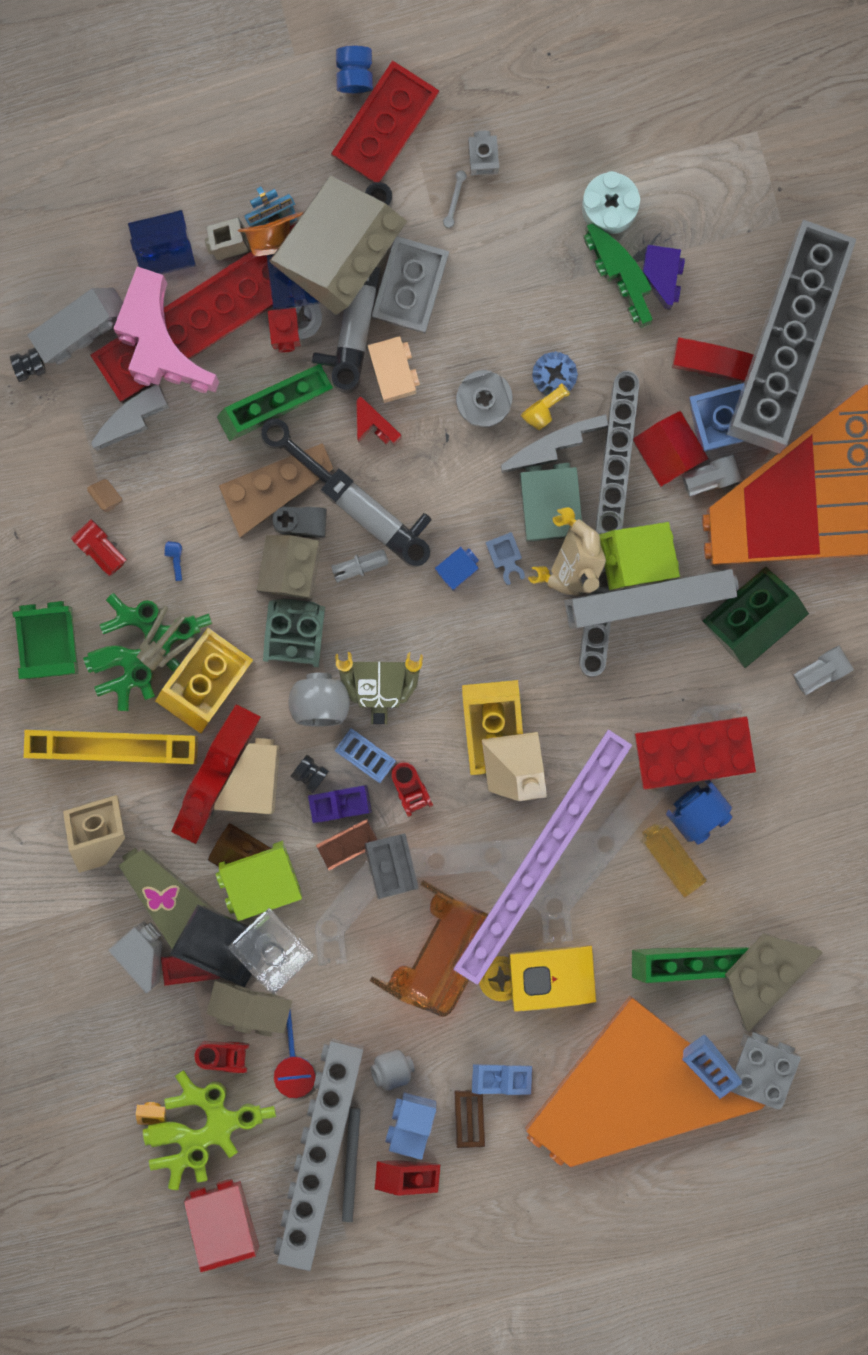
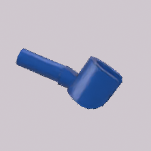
M168 541L165 544L164 555L173 557L175 581H181L180 558L182 546L178 542Z

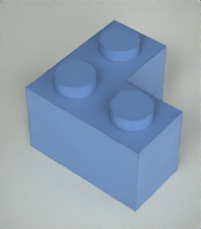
M405 1092L402 1099H396L392 1119L396 1120L395 1127L389 1126L385 1140L386 1143H390V1152L422 1160L436 1112L435 1100Z

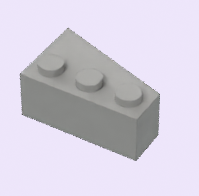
M92 288L30 332L28 337L45 364H62L71 358V353L88 346L95 338L115 326L123 302L114 288Z

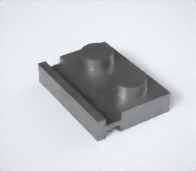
M405 833L364 843L377 899L419 889Z

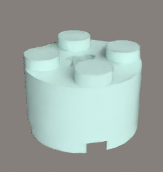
M614 171L595 177L588 184L583 196L582 212L584 220L588 225L594 224L608 234H617L625 231L633 223L639 209L640 196L638 189L632 180ZM613 199L616 201L615 207L610 206L607 208L605 206L607 200L611 201Z

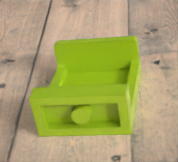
M669 522L613 530L599 535L600 544L606 559L604 566L609 590L657 581L662 582L680 577L679 563L673 543L674 537Z
M283 840L272 844V849L229 864H226L225 861L220 862L219 872L215 873L220 888H226L229 896L225 898L230 914L235 913L238 921L302 899V891Z

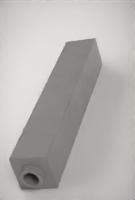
M728 569L564 600L569 628H580L737 597L736 591L739 585L733 570Z

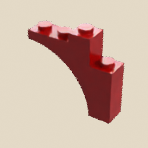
M237 704L234 706L212 742L202 766L189 785L182 802L183 805L171 830L172 833L196 845L214 809L216 800L252 738L261 716Z

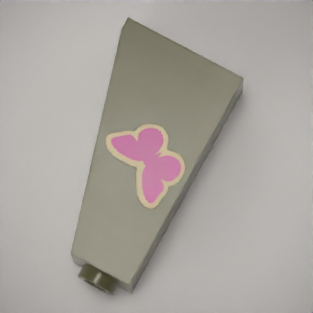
M134 848L122 856L124 862L118 866L172 949L198 904L215 910L146 849L138 852Z

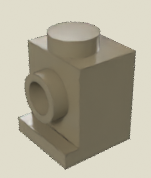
M239 217L206 226L208 238H205L207 251L210 255L213 254L218 261L243 253L246 255L251 252L245 232H237L238 229L245 228Z

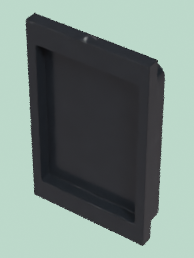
M198 904L170 954L245 987L266 952L272 938L257 929Z

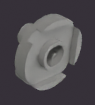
M480 370L469 374L462 381L457 392L456 404L458 411L473 426L491 427L499 424L508 415L512 404V391L508 382L503 377L488 370ZM482 391L486 395L491 394L492 399L489 400V405L485 407L482 403L478 404L476 399L480 398V392Z

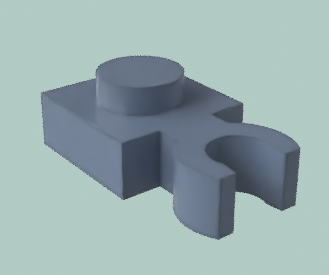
M512 532L486 542L495 569L502 566L505 569L503 580L506 585L511 584L509 573L513 571L519 574L521 580L525 578L523 569L515 564V561L522 559Z

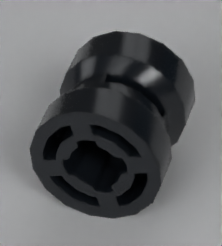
M35 347L28 349L24 355L17 353L10 356L14 373L19 382L28 380L29 375L35 374L40 376L46 374L44 362Z
M306 755L290 777L296 781H302L306 785V789L314 793L329 773V770L323 766H317L314 763V759Z

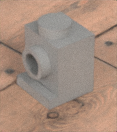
M490 131L474 132V137H469L468 140L471 176L499 174L497 135L491 136ZM480 147H487L489 152L482 155L478 149Z

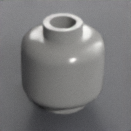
M398 1049L378 1055L374 1059V1065L370 1067L376 1086H381L386 1091L407 1085L411 1081V1073L415 1071L411 1057H405Z

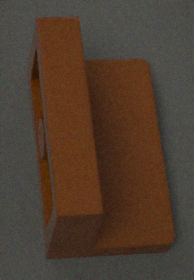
M229 823L212 849L208 861L219 867L220 862L225 861L226 864L272 848Z

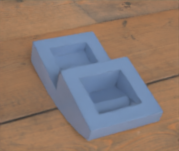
M473 1064L472 1093L531 1095L532 1066Z

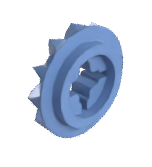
M557 351L545 353L536 361L532 373L535 386L545 395H549L561 383L570 391L574 387L578 375L576 365L568 355ZM561 364L560 375L566 381L556 378L548 384L550 373L545 367L554 370Z

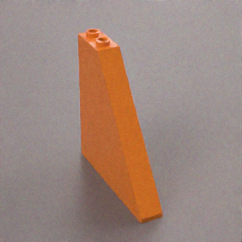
M629 996L527 1124L525 1130L529 1134L526 1138L536 1147L540 1148L543 1145L550 1150L549 1157L561 1166L566 1163L568 1166L573 1167L762 1109L765 1105L733 1092H729L720 1099L683 1061V1051L691 1043L632 996ZM707 1060L703 1065H708L712 1060ZM718 1067L713 1072H711V1076L720 1071V1068ZM727 1076L723 1077L717 1082L718 1085H721L729 1078Z

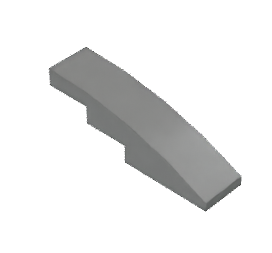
M606 414L574 423L544 436L501 465V473L557 462L556 450L580 446L583 443L581 434L607 429L608 421Z

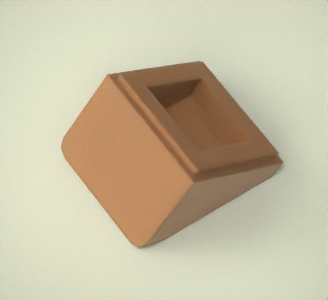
M107 479L87 487L88 493L104 512L108 513L122 502V497Z

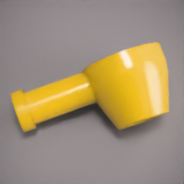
M561 383L557 389L545 398L538 400L521 414V417L537 430L542 429L552 421L549 408L565 396H569V390Z

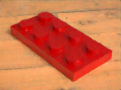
M392 60L332 151L331 156L372 183L381 182L439 95V90Z
M747 716L634 733L643 790L756 773Z

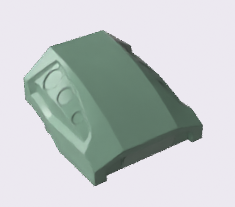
M285 598L269 601L263 661L279 660L306 663L319 668L325 607L312 601Z

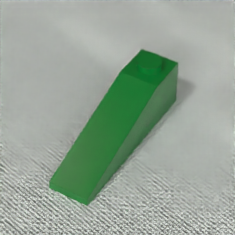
M318 364L225 407L219 413L217 419L230 442L258 429L268 420L277 419L332 390L333 386L321 364Z
M749 948L632 950V978L644 983L726 978L725 974Z

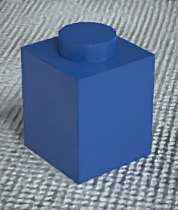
M459 547L435 567V571L449 588L454 591L479 570L476 565L479 560L469 548L464 551L462 547Z

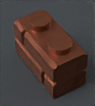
M365 819L318 843L316 846L328 870H331L366 852L364 843L378 840L368 819Z

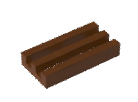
M454 1090L457 1148L485 1147L483 1094L472 1093V1090ZM477 1096L479 1141H473L472 1097ZM460 1097H466L468 1141L462 1142Z

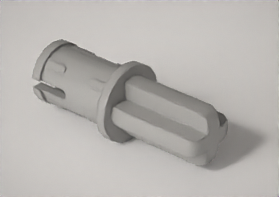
M381 549L360 557L354 555V559L332 565L331 567L333 574H335V580L338 583L359 574L365 576V572L386 566L388 558L386 552Z

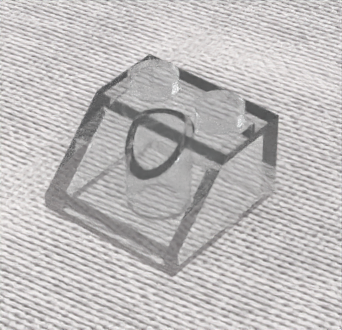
M270 908L228 946L250 973L273 995L315 956L305 941Z

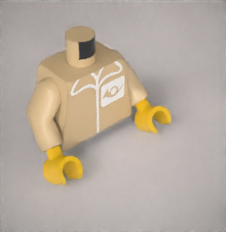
M571 508L558 509L557 512L562 516L553 517L554 524L559 527L568 524L570 528L551 571L553 574L550 575L546 566L531 567L538 572V577L530 576L528 580L534 584L546 582L548 587L566 595H579L582 592L591 593L599 587L598 579L606 560L600 544V536L580 519L575 520V513Z

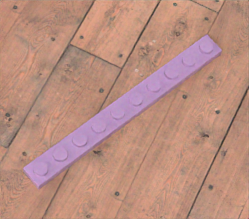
M610 730L606 731L453 970L478 985L632 746L630 743Z

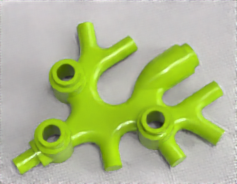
M182 1070L175 1075V1078L181 1085L183 1092L179 1096L164 1099L166 1110L197 1105L205 1111L207 1122L203 1128L193 1130L177 1122L148 1125V1128L143 1129V1138L146 1146L157 1147L172 1143H178L181 1146V1151L178 1154L150 1159V1170L168 1168L171 1173L168 1189L179 1190L181 1177L186 1167L194 1169L197 1182L207 1181L205 1164L210 1156L208 1146L212 1144L219 1145L228 1158H231L238 1153L230 1139L231 1133L238 1128L252 1129L257 1124H262L264 1119L276 1117L275 1106L261 1108L260 1105L244 1104L238 1111L227 1110L224 1107L227 1091L222 1083L214 1081L210 1082L205 1088L195 1086L186 1072ZM210 1090H218L220 1096L217 1098L211 1096ZM249 1111L253 1114V1118L247 1120L244 1118L243 1113ZM199 1150L202 1152L203 1157L196 1158L193 1152Z

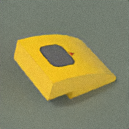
M592 946L508 953L512 1008L514 1012L596 1002Z

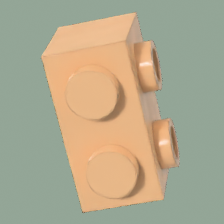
M399 336L368 345L383 402L386 403L416 394L415 386H419L420 383L416 369L410 370L407 360L412 358L408 342L402 343Z

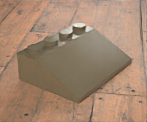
M330 176L269 262L337 315L349 307L407 221L386 203Z

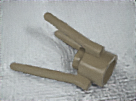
M163 606L145 641L139 647L141 651L136 656L153 671L158 665L163 668L169 660L195 641L191 637L163 656L166 651L162 646L185 619V615L181 614L157 643L155 641L151 643L168 610L167 606Z

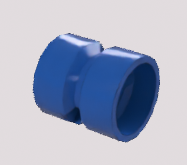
M344 46L336 49L337 68L341 69L336 74L337 91L349 94L372 91L373 74L367 70L372 65V49L365 46Z

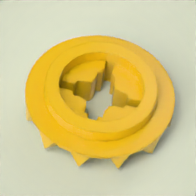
M497 956L480 980L479 985L482 992L488 998L495 1001H507L512 999L510 978L504 982L502 991L498 982L488 980L497 976L498 967H501L504 975H509L510 977L509 957Z

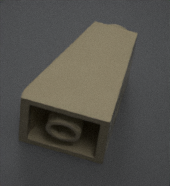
M266 535L256 591L312 600L322 546L319 540L296 536Z

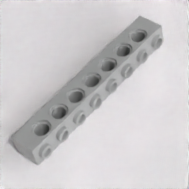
M331 1038L330 1045L324 1044L320 1061H324L325 1066L323 1073L317 1071L314 1088L319 1089L317 1099L310 1100L307 1116L312 1117L310 1128L304 1127L300 1143L305 1144L303 1155L297 1154L294 1171L299 1172L297 1182L290 1183L287 1199H291L292 1203L290 1211L284 1209L280 1225L286 1228L283 1238L278 1237L275 1245L274 1254L279 1255L278 1264L307 1271L311 1270L364 1046ZM334 1064H342L346 1069V1074L340 1078L334 1077L330 1072V1067ZM329 1091L337 1093L339 1102L335 1105L327 1104L323 1098L324 1094ZM321 1119H327L332 1123L333 1128L327 1133L321 1132L317 1128V1122ZM314 1147H321L325 1150L326 1157L322 1160H316L311 1156L310 1151ZM309 1174L317 1176L319 1179L318 1186L308 1187L304 1183V1177ZM307 1202L312 1206L313 1211L308 1215H302L297 1210V1205ZM294 1230H301L305 1233L306 1239L298 1243L292 1240L290 1234Z

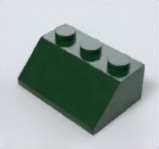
M767 567L763 568L736 591L737 597L727 599L702 620L728 653L744 668H747L809 615L798 595Z

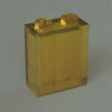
M654 823L642 832L644 837L639 841L680 896L687 897L707 882L667 825Z

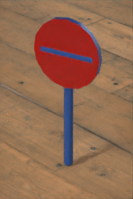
M290 1010L286 1024L290 1057L283 1059L277 1065L274 1071V1083L279 1092L286 1097L300 1098L312 1090L316 1074L308 1060L295 1056Z

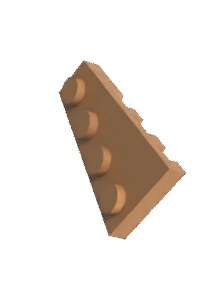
M323 443L304 450L329 473L334 470ZM290 456L219 485V488L239 537L242 538L258 524L268 519L277 509L290 503L295 497L309 489L320 479L296 458Z

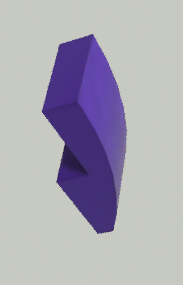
M367 785L308 795L313 823L372 813Z

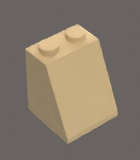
M256 738L255 743H248L216 800L214 810L262 814L275 813L280 745H274V739Z

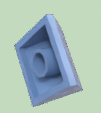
M744 383L689 397L694 430L704 452L743 442V440L727 435V431Z

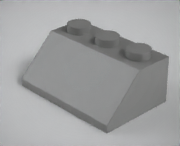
M143 921L111 947L109 952L147 994L160 982L162 941L159 939L161 936L159 930L152 923L147 925Z

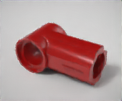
M90 519L71 537V540L87 556L90 555L105 573L111 576L125 564L127 559L107 539V534Z

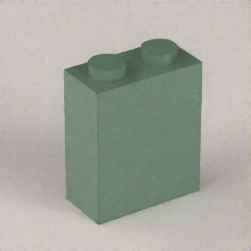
M570 463L555 464L552 470H542V466H530L525 468V472L520 473L526 542L565 538L570 526L568 524L560 527L556 526L552 518L558 515L562 516L557 512L558 509L569 507L575 513V520L580 519L582 521L577 467L570 468Z

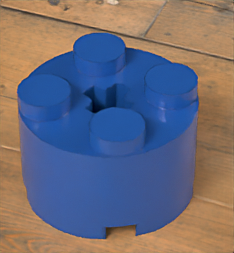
M711 780L704 781L707 786L703 788L696 785L688 790L673 804L676 807L674 812L671 813L668 810L666 816L686 841H694L697 845L706 841L710 837L709 832L717 825L722 827L733 818L730 814L732 806Z

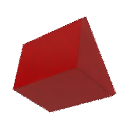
M681 411L657 422L633 438L636 448L660 488L709 459Z

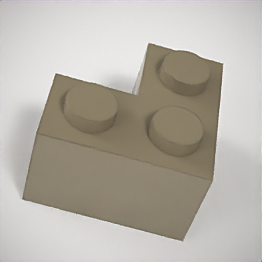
M215 981L206 1014L216 1017V1023L231 1027L235 1025L234 1030L251 1034L253 1029L257 1034L272 1036V1032L284 1033L292 1000L273 993L253 991L233 983Z

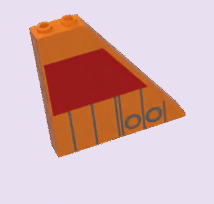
M868 385L863 386L783 449L780 454L778 453L707 509V514L702 515L703 531H708L709 542L704 543V554L706 560L710 559V566L868 556Z

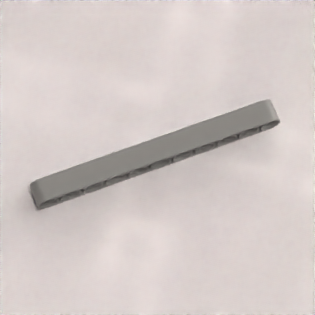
M631 371L619 373L612 385L595 531L599 535L607 532L601 525L602 519L606 517H611L616 521V530L622 529L639 393V379ZM623 378L631 380L633 390L629 392L622 391L618 386L619 380ZM619 406L628 408L630 417L626 420L617 418L615 409ZM622 434L626 438V446L623 448L615 447L612 443V436ZM611 462H619L623 466V473L619 476L612 475L608 470V465ZM609 489L616 490L620 495L619 502L616 504L608 503L605 499V492ZM605 566L603 567V570H602L601 573H605V574H606ZM609 586L606 588L598 587L595 591L587 593V596L615 590H609ZM611 622L583 627L579 668L585 676L595 677L605 669ZM593 628H597L603 633V640L599 644H593L588 639V633ZM594 656L599 660L600 667L596 672H590L585 668L584 663L587 657Z

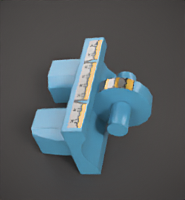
M258 187L256 190L259 197L250 200L253 208L262 204L264 206L244 215L249 226L265 225L269 223L267 218L278 214L280 219L295 214L293 208L295 203L290 194L269 203L270 200L278 197L276 190L273 189L265 193L262 187ZM297 218L290 220V223L296 221Z

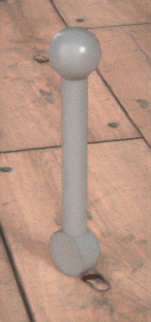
M462 170L456 173L457 182L449 213L443 220V224L447 228L454 226L453 216L462 182L467 177L465 171Z

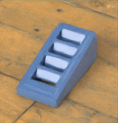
M350 728L335 749L338 754L378 783L382 782L397 761L352 728ZM355 737L359 741L348 754L345 749ZM363 744L366 745L367 749L360 759H355L354 756ZM373 750L377 754L368 767H366L363 763ZM382 757L386 761L376 774L372 770Z
M705 1034L684 1049L683 1061L720 1099L742 1084L740 1077ZM707 1060H712L708 1065H703ZM719 1067L720 1071L711 1076L710 1073ZM727 1076L729 1078L721 1085H718L717 1082L723 1077Z

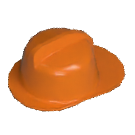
M304 212L295 213L265 225L238 229L237 232H245L254 256L275 254L289 234L290 220L299 217Z

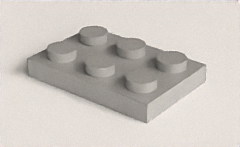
M397 236L391 248L371 317L426 334L449 251Z

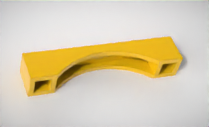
M25 730L24 758L197 764L198 736Z

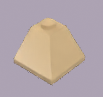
M538 732L482 739L489 792L517 801L547 797Z
M117 795L63 811L69 852L79 873L107 865L125 839Z

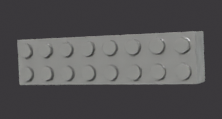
M803 220L798 227L727 435L779 454L786 447L856 242L855 238Z

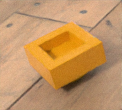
M146 1102L144 1105H137V1124L151 1125L166 1122V1108L162 1107L159 1103Z

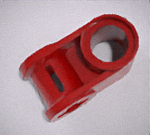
M406 761L398 762L393 767L391 775L407 816H412V812L426 806L433 807L434 805L424 783L421 782L413 764ZM408 767L412 771V778L408 782H401L397 779L396 772L399 768ZM422 797L421 799H419V800H417V801H415V802L410 803L411 801Z
M204 1041L196 1048L195 1062L200 1068L206 1070L247 1073L248 1068L245 1067L246 1049H249L250 1044L236 1041ZM204 1048H210L215 1052L216 1057L211 1062H205L200 1057V1051ZM235 1052H237V1063H234Z

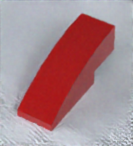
M678 337L671 368L697 372L699 375L745 382L754 354Z

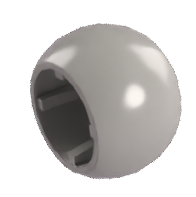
M310 673L306 675V679L299 680L294 684L289 694L288 705L293 720L299 725L334 726L343 723L346 719L350 700L346 686L341 681L332 679L331 674Z

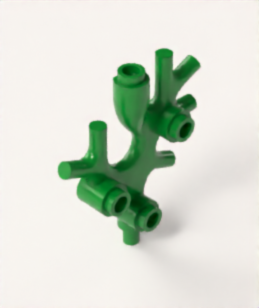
M112 593L106 601L116 611V617L99 625L103 635L125 626H136L142 630L146 639L160 613V608L156 603L149 600L140 602L135 608L128 607L115 593ZM151 607L153 615L147 618L144 614L145 609ZM209 613L197 618L195 615L185 617L179 627L162 646L166 651L163 656L170 652L171 646L180 639L188 640L191 637L193 638L195 634L201 632L200 628L213 624ZM160 624L151 643L153 641L157 643L171 625ZM183 624H188L190 627L187 634L181 633L180 628ZM105 646L88 652V656L83 657L89 673L94 672L97 674L115 666H122L124 668V674L121 677L94 686L98 697L110 692L117 693V711H129V695L133 687L140 688L144 700L155 697L150 684L153 681L154 672L136 657L141 651L139 648L132 650L123 646ZM173 657L166 665L173 672L180 666V663ZM140 670H145L147 673L144 680L138 678Z

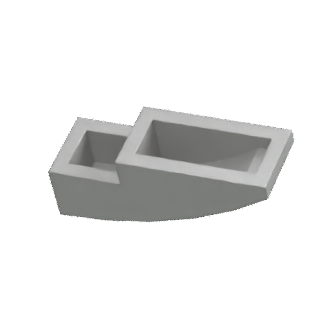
M155 385L139 393L118 409L102 426L91 442L93 448L98 451L147 430L145 418L170 408L161 387Z

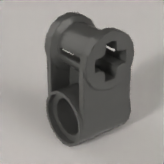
M281 507L273 515V526L278 533L283 535L324 538L326 536L327 509L321 507ZM283 514H288L289 519L294 520L288 523L286 528L282 527L281 522H277L278 519L283 518Z

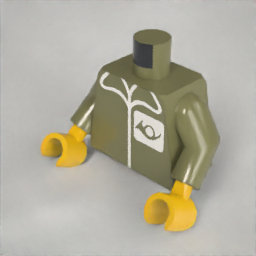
M348 652V659L346 661L339 660L337 653L335 655L336 667L339 669L340 680L346 686L350 700L358 703L359 707L371 708V724H388V708H399L400 704L406 703L418 685L419 673L423 663L422 654H420V659L417 662L410 659L411 652L407 653L405 662H353L351 652Z

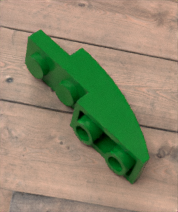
M594 224L587 225L586 234L583 235L588 250H594L598 260L594 261L599 275L601 277L605 275L608 282L615 278L619 279L616 285L621 297H627L631 307H628L627 310L633 323L638 322L640 328L651 324L653 319L643 297L650 294L652 288L637 262L607 232Z

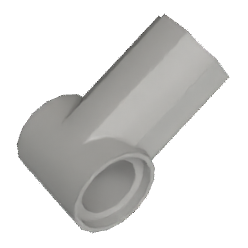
M734 455L710 462V465L682 474L689 497L715 488L723 489L742 482Z
M840 645L818 657L819 660L793 674L797 685L804 695L811 693L830 681L834 682L854 670Z

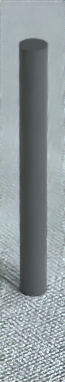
M355 1107L349 1108L342 1210L343 1222H353L361 1111V1108Z

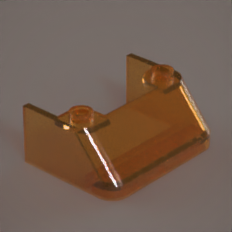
M423 880L421 886L435 893L430 902V912L438 918L412 968L406 965L399 967L392 973L389 983L373 976L370 982L400 1001L445 1017L454 1010L469 982V979L453 970V968L489 913Z

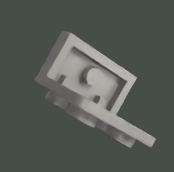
M753 1032L752 1036L744 1034L740 1043L743 1050L735 1068V1072L742 1080V1084L731 1092L774 1109H781L801 1057L794 1053L795 1048L782 1042H779L778 1046L767 1043L768 1037Z

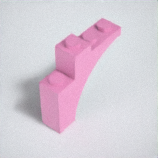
M137 267L113 328L117 336L120 337L119 340L130 346H135L138 343L128 368L132 377H134L133 380L145 386H150V383L159 385L164 375V379L171 383L180 384L182 381L191 384L190 387L198 392L207 393V390L216 393L219 385L216 374L200 368L187 359L178 350L169 336L164 317V296L167 287L164 275Z

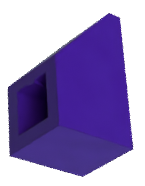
M647 245L642 272L652 288L651 291L663 307L671 310L673 302H679L681 286L676 285L677 275L683 274L685 258H680L681 249Z

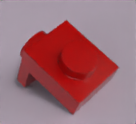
M296 308L268 311L272 348L278 349L280 353L295 351V347L301 346Z

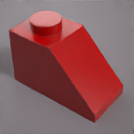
M404 1160L377 1161L374 1190L397 1196L438 1193L441 1164Z

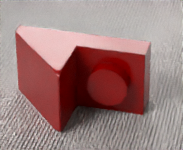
M360 396L357 399L358 443L375 427L377 430L374 434L384 444L390 441L395 446L402 438V435Z

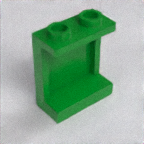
M64 601L49 602L47 603V608L36 609V604L19 606V611L12 612L16 623L20 661L18 676L20 680L79 674L72 607L64 606Z

